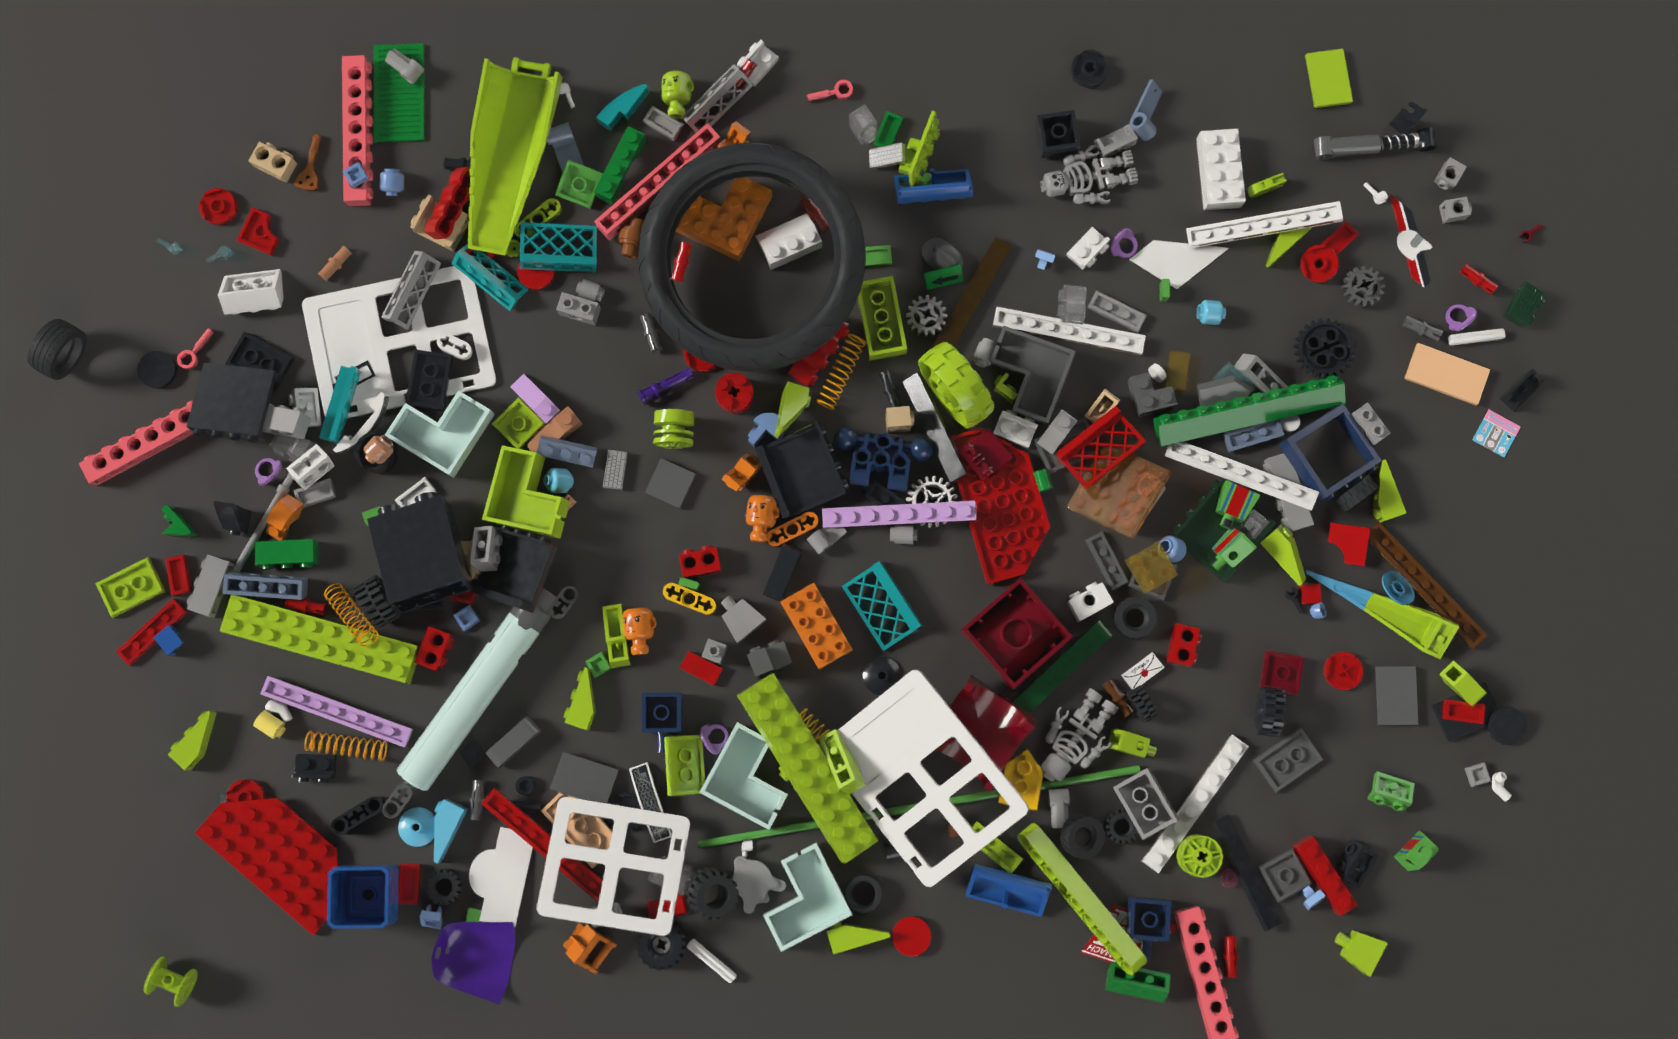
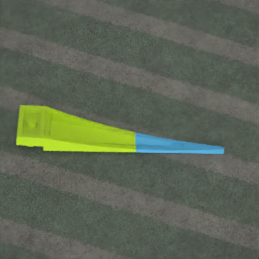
M1309 570L1306 571L1307 575L1341 595L1421 651L1438 659H1441L1459 628L1457 623L1441 617L1439 614L1410 604L1401 605L1389 597Z

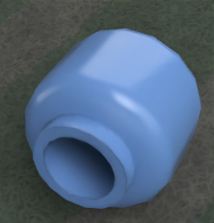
M385 169V172L380 173V190L386 192L387 196H397V192L404 191V174L400 173L399 169Z
M1165 536L1160 540L1157 550L1162 559L1170 562H1179L1184 558L1187 548L1182 539L1174 536Z

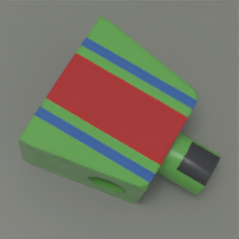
M1228 480L1224 481L1221 485L1216 513L1223 516L1220 526L1230 530L1234 521L1238 523L1243 522L1260 495Z
M1231 527L1212 547L1217 556L1210 564L1217 571L1225 563L1233 568L1257 547L1245 534Z
M1418 831L1394 858L1407 871L1419 870L1439 851V848L1426 835Z

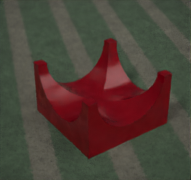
M970 675L949 706L1001 772L1024 738L1035 727L1036 717L973 675ZM950 737L935 749L950 756L964 766L972 761L969 754L955 737ZM979 773L977 777L983 783L984 788L991 791L994 787L985 774Z

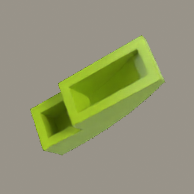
M622 604L603 606L605 637L611 668L629 666L631 662L628 640L625 638L623 630Z

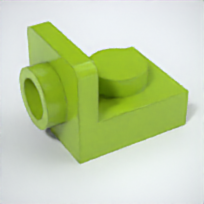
M1006 372L1004 376L999 375L994 382L996 385L994 391L1012 404L1018 394L1014 387L1004 384L1009 377V374Z

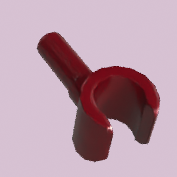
M1538 224L1529 231H1523L1518 237L1523 234L1527 235L1528 239L1523 242L1527 243L1531 240L1532 235L1542 228V225Z

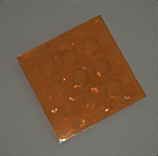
M1101 447L1098 456H1109L1110 448ZM1112 448L1111 457L1123 455V449ZM1131 454L1087 490L1080 483L1067 507L1078 514L1134 539L1172 473L1170 470ZM1095 459L1089 468H1094ZM1097 460V469L1108 467L1109 460ZM1086 472L1083 477L1086 483L1093 478L1094 472Z

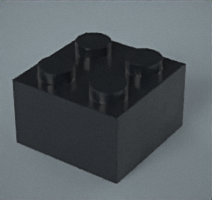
M1075 110L1037 115L1035 126L1041 158L1074 154L1079 151L1081 145Z

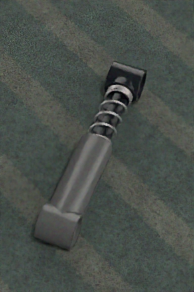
M1432 127L1419 129L1416 133H1411L1407 136L1405 134L1401 136L1393 135L1392 137L1386 135L1381 138L1379 134L1337 138L1322 136L1314 139L1317 160H1327L1337 156L1379 153L1380 149L1383 151V149L1387 148L1391 150L1392 148L1400 149V147L1409 148L1412 146L1421 152L1437 148L1435 128Z

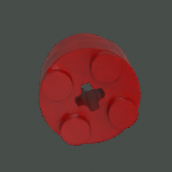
M729 373L717 381L715 396L720 408L730 414L737 415L746 412L752 405L754 390L750 380L745 375ZM736 390L738 392L737 397H733L732 391Z

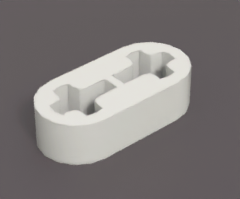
M447 333L441 334L438 337L437 345L442 351L461 360H467L472 356V348L467 342ZM449 338V342L453 344V346L451 347L449 345H446L445 347H443L444 344L442 343V341H446ZM459 347L463 349L464 347H466V350L468 352L467 354L463 353L462 355H460V351L456 348Z

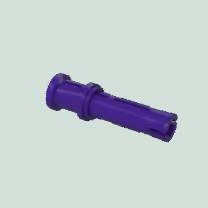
M688 367L659 383L653 382L651 386L643 390L639 389L637 392L645 406L647 402L657 397L661 398L663 393L694 379V376Z

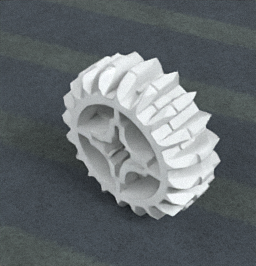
M926 476L924 478L925 483L918 479L919 487L916 484H912L915 492L912 490L908 491V494L913 497L906 498V502L916 504V497L920 491L923 492L925 498L923 503L929 501L928 497L932 500L937 499L935 503H939L945 497L947 502H956L952 500L957 498V494H950L955 489L954 487L947 489L950 484L949 482L942 485L943 478H940L939 482H935L936 476H933L932 482H929V478ZM935 487L940 489L942 493L933 494L927 488ZM935 522L936 527H939V522ZM928 523V528H931L932 523Z

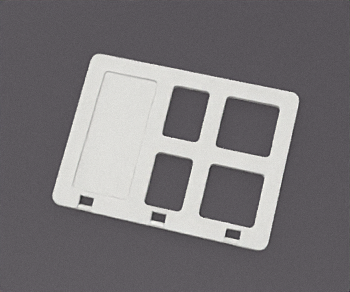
M455 266L438 269L431 285L460 280L468 318L428 328L426 327L421 304L411 323L412 331L389 337L383 336L376 299L380 296L393 294L401 278L304 299L302 308L325 417L333 394L332 384L336 383L334 377L339 374L340 367H355L367 360L376 376L357 385L351 406L357 405L358 411L349 413L347 419L374 413L375 411L369 406L380 392H388L390 394L387 410L403 407L408 389L395 391L387 353L391 350L409 346H416L417 350L432 352L431 342L437 341L438 337L444 333L454 337L472 334L480 367L478 374L449 380L446 397L456 395L458 390L465 393L494 386L496 376L476 284ZM423 277L418 278L416 281L417 289H420L424 285ZM414 294L409 295L407 299L409 306L414 305L416 301ZM367 365L359 369L361 371L359 381L372 375ZM474 380V386L464 388L463 382Z
M919 670L910 671L837 730L858 765L866 784L864 787L853 792L852 795L875 821V824L905 862L913 869L920 881L927 887L934 886L1028 812V805ZM950 737H955L969 754L972 761L945 783L938 785L921 764V760ZM820 744L819 747L821 748L822 752L824 753V750H823V748H822V745ZM909 772L925 791L926 797L899 819L894 820L877 800V795L903 774ZM979 773H983L1009 804L1010 808L980 832H976L951 802L950 796ZM876 807L884 816L880 820L872 811ZM937 808L960 835L964 844L936 866L931 867L905 835V831L933 809ZM916 856L922 865L919 868L912 862V857Z

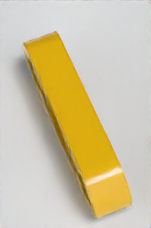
M668 583L663 588V595L669 601L705 615H711L716 610L715 601L708 596L675 583ZM675 587V591L680 594L681 590H684L681 595V601L677 600L679 596L672 595L669 597L667 589ZM689 593L695 596L693 604H686L684 601V597ZM699 597H702L700 601L703 603L711 601L710 605L713 606L712 609L704 611L705 608L701 605H698V608H695V606L698 604Z

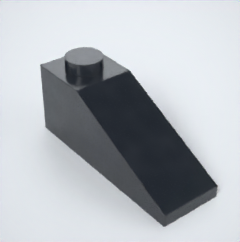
M214 501L213 505L222 529L229 531L228 534L240 536L241 533H248L252 511L233 503Z

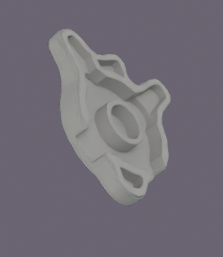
M743 856L735 858L733 881L737 883L736 889L739 890V895L743 899L745 913H752L758 903H767L770 899L768 895L769 890L783 891L785 889V881L775 878L763 862L746 859Z

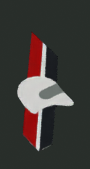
M1389 194L1399 230L1397 246L1406 256L1411 278L1425 287L1430 279L1423 252L1424 250L1431 249L1432 245L1418 234L1412 211Z

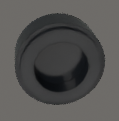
M522 776L516 781L515 788L520 795L527 796L535 791L536 783L532 777Z

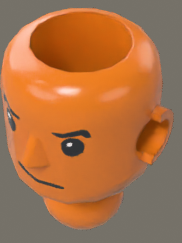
M752 495L748 499L745 516L746 523L753 527V531L750 533L751 541L759 543L767 541V528H772L775 525L776 518L780 514L775 498L764 495Z
M632 608L625 610L623 613L624 635L627 640H631L633 643L631 647L632 655H646L649 652L646 640L653 637L654 628L656 627V619L649 608Z

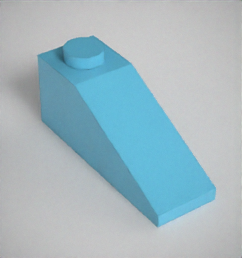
M443 799L442 802L439 801L435 808L434 862L437 864L442 863L468 811L467 808L449 799Z

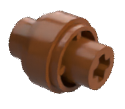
M630 218L629 225L623 226V229L620 230L618 241L619 245L623 247L621 252L623 257L634 260L638 258L643 220Z

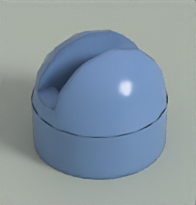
M1323 603L1312 605L1310 614L1313 618L1321 619L1326 617V609Z

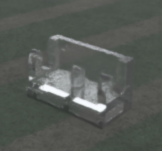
M1252 510L1246 519L1241 522L1237 530L1241 531L1243 527L1247 528L1249 532L1246 536L1251 541L1261 533L1269 521L1256 510Z

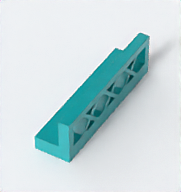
M468 244L457 251L452 265L507 310L511 311L514 309L518 300L528 292L529 289L483 251L470 249L476 254V256H470L466 252L469 250ZM481 263H487L490 268H485ZM496 274L502 275L505 280L498 279ZM511 286L518 288L520 292L517 294L511 289Z
M340 367L319 436L321 440L336 444L341 440L361 374L357 367Z

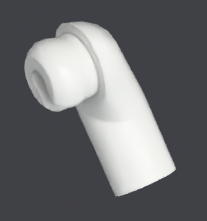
M270 700L265 705V709L269 713H280L284 723L293 719L286 703Z
M1497 772L1492 776V790L1505 802L1512 796L1504 788L1507 776L1504 772Z

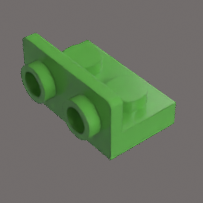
M1377 771L1374 774L1372 792L1368 795V800L1378 805L1391 807L1396 811H1406L1412 804L1415 783Z

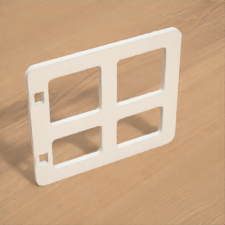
M570 797L561 798L557 804L537 904L538 913L546 917L660 936L668 935L672 928L690 822L688 818ZM578 813L613 819L614 826L609 849L603 850L567 844L565 838L570 815ZM638 823L671 829L672 837L668 858L663 860L624 853L623 849L628 824ZM675 839L682 840L680 851L674 850ZM563 858L605 865L597 909L593 910L554 903L553 898L560 863ZM621 868L664 875L656 919L613 913L612 907ZM664 900L671 901L669 913L662 912Z

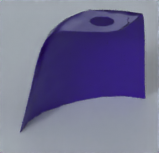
M456 922L446 925L439 934L431 956L434 978L446 986L499 1005L505 993L512 968L515 947L513 922ZM438 947H440V956L438 957V959H436V950ZM446 947H449V953L445 954Z

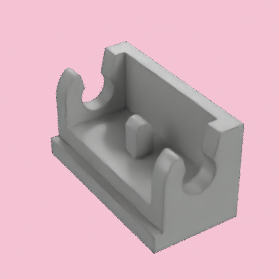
M1130 124L1113 133L1094 140L1093 144L1096 145L1095 148L1100 152V157L1104 158L1135 145L1138 137L1130 127Z

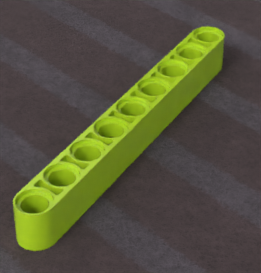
M1035 823L1030 824L1017 835L1020 844L1115 961L1128 975L1136 973L1146 964L1147 959L1047 835Z

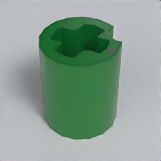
M1048 469L1034 472L1040 493L1054 488Z

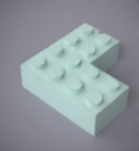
M458 390L438 423L405 403L385 436L454 478L495 414L477 401L475 402L472 398Z
M737 722L699 793L769 830L777 816V813L773 812L774 809H781L788 794L753 776L768 749V745L762 735Z
M817 842L802 849L801 855L796 852L781 860L798 896L763 915L781 951L852 915Z

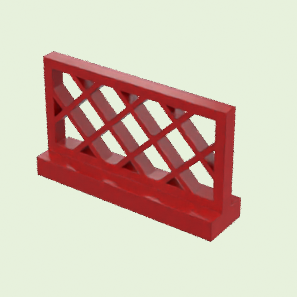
M1115 406L1060 449L1056 455L1057 460L1064 464L1087 490L1144 445L1146 440L1126 420L1119 408ZM1121 421L1126 426L1125 432L1114 431V425ZM1103 434L1111 435L1110 444L1099 443V437ZM1113 435L1125 436L1124 445L1113 444ZM1127 436H1135L1139 442L1135 445H1126ZM1095 446V455H1084L1085 448ZM1098 447H1109V456H1098ZM1112 448H1124L1123 455L1111 457ZM1073 458H1081L1080 467H1072L1068 462ZM1095 459L1094 468H1083V460ZM1097 460H1109L1108 467L1097 469ZM1082 471L1094 472L1093 478L1086 483L1082 478Z

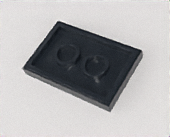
M243 332L225 365L274 370L283 380L295 358ZM274 384L273 390L277 391L280 384Z
M415 349L405 403L411 407L444 412L454 356Z
M1486 682L1479 685L1487 694L1477 702V704L1485 705L1484 724L1442 719L1444 700L1466 702L1458 694L1431 705L1447 741L1488 725L1492 713L1499 710Z

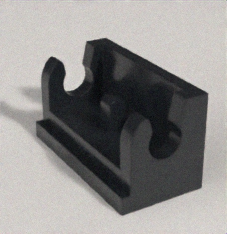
M1409 102L1408 105L1414 109V112L1410 113L1402 108L1389 125L1399 133L1407 135L1426 113V108L1423 109L1416 103Z
M1534 369L1526 372L1500 398L1513 412L1544 381L1542 378L1537 379L1535 377L1537 372Z

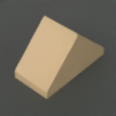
M1104 389L1084 417L1094 423L1115 407L1120 399Z

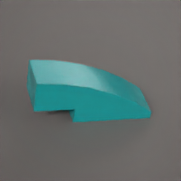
M643 84L634 87L615 98L596 117L598 123L611 132L621 118L628 121L650 93L648 86Z

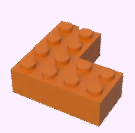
M746 177L736 178L721 206L699 197L684 214L676 232L734 260L740 261L772 198V190Z

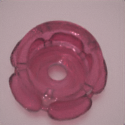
M1228 868L1221 873L1220 879L1225 887L1234 888L1239 884V879L1233 869Z

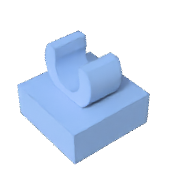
M1037 249L1035 257L1040 258L1037 267L1044 270L1047 261L1053 263L1055 254Z
M1310 886L1302 890L1303 895L1307 898L1304 901V906L1308 911L1325 898L1321 890L1314 893Z
M428 905L426 911L422 910L421 926L441 930L443 923L442 908L439 906L437 912H431L432 906Z

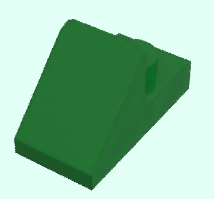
M166 504L161 508L165 514L163 515L165 520L172 524L162 532L163 535L195 537L198 535L173 506Z

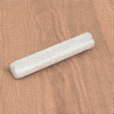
M1503 328L1452 334L1448 336V343L1452 346L1501 340L1506 337Z
M692 939L688 943L687 948L727 982L732 983L737 976L736 973L699 942Z

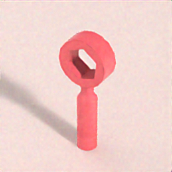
M840 80L836 83L835 90H824L807 94L808 101L828 98L834 94L841 100H847L852 96L853 86L848 80ZM846 85L849 88L848 93L841 94L838 91L839 87Z
M208 328L197 341L192 351L184 350L180 352L177 357L179 366L186 370L194 369L198 364L196 353L203 348L214 332ZM187 355H191L193 361L189 365H184L183 359Z

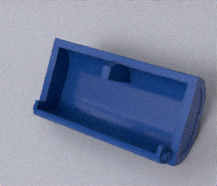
M930 168L929 173L932 175V184L910 187L909 175L894 176L897 204L973 197L969 169L934 172V168Z
M974 863L965 896L999 905L1004 909L1009 908L1042 917L1052 884Z

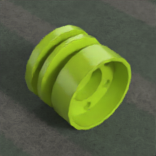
M661 409L654 412V425L662 428L654 431V436L658 437L653 439L655 446L666 449H682L693 446L694 441L690 438L694 436V433L685 430V428L694 426V412L681 409Z
M1196 834L1189 835L1176 848L1177 864L1189 875L1201 878L1209 877L1215 874L1222 865L1223 854L1221 847L1210 837ZM1199 852L1205 854L1202 857L1203 861L1197 859Z

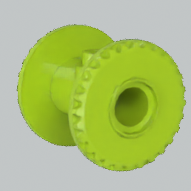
M162 956L151 968L144 984V992L150 995L157 987L176 994L174 1006L180 1007L190 996L198 977V971L193 968L184 977L167 970L168 958Z

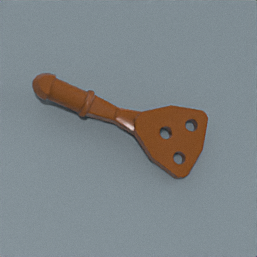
M315 134L312 138L306 169L298 175L294 182L297 188L305 191H316L318 189V177L314 170V161L321 142L319 134Z

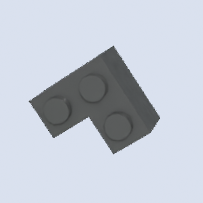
M1149 372L1131 376L1128 379L1127 383L1137 417L1174 409L1177 405L1173 386L1154 390Z
M776 640L769 643L768 648L758 646L749 650L750 654H747L756 678L793 664L784 641Z

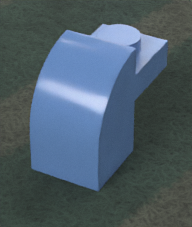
M774 413L760 414L753 420L754 424L758 427L757 429L754 427L749 432L748 442L756 447L766 433L776 440L781 439L788 428L778 438L774 437L778 415Z

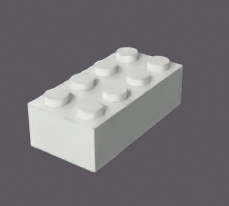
M1238 129L1200 131L1196 141L1204 211L1241 208L1246 199Z

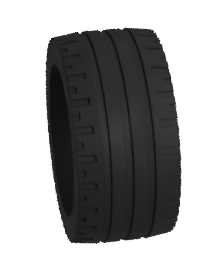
M53 319L46 323L33 339L27 355L28 364L39 373L51 379H63L73 371L81 360L86 348L87 336L82 330L67 321Z

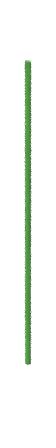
M1140 766L1067 777L1062 781L1042 782L1041 790L1137 774L1141 772ZM997 790L950 797V800L956 805L997 798L1000 793ZM918 803L886 808L885 810L890 816L904 814ZM879 810L873 811L878 818L884 817ZM867 812L861 813L865 820L872 819ZM815 821L770 828L769 830L764 829L699 840L697 845L698 849L819 827Z

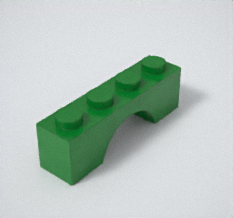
M629 126L627 127L594 190L598 199L610 205L615 204L622 191L623 182L629 167L640 156L647 143L644 133Z

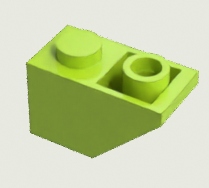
M1452 661L1440 673L1443 682L1472 707L1487 694L1455 661Z

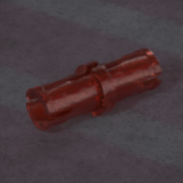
M806 196L807 199L804 197L800 203L810 214V219L816 222L822 232L829 229L828 222L820 209L808 196Z

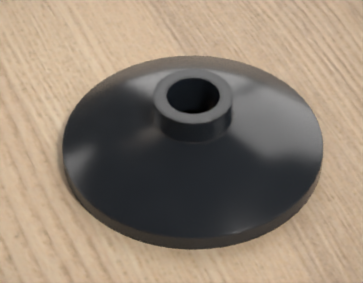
M888 657L872 659L867 663L863 671L865 686L876 695H882L901 680V670L898 664ZM880 672H884L886 674L885 679L879 678L878 675Z

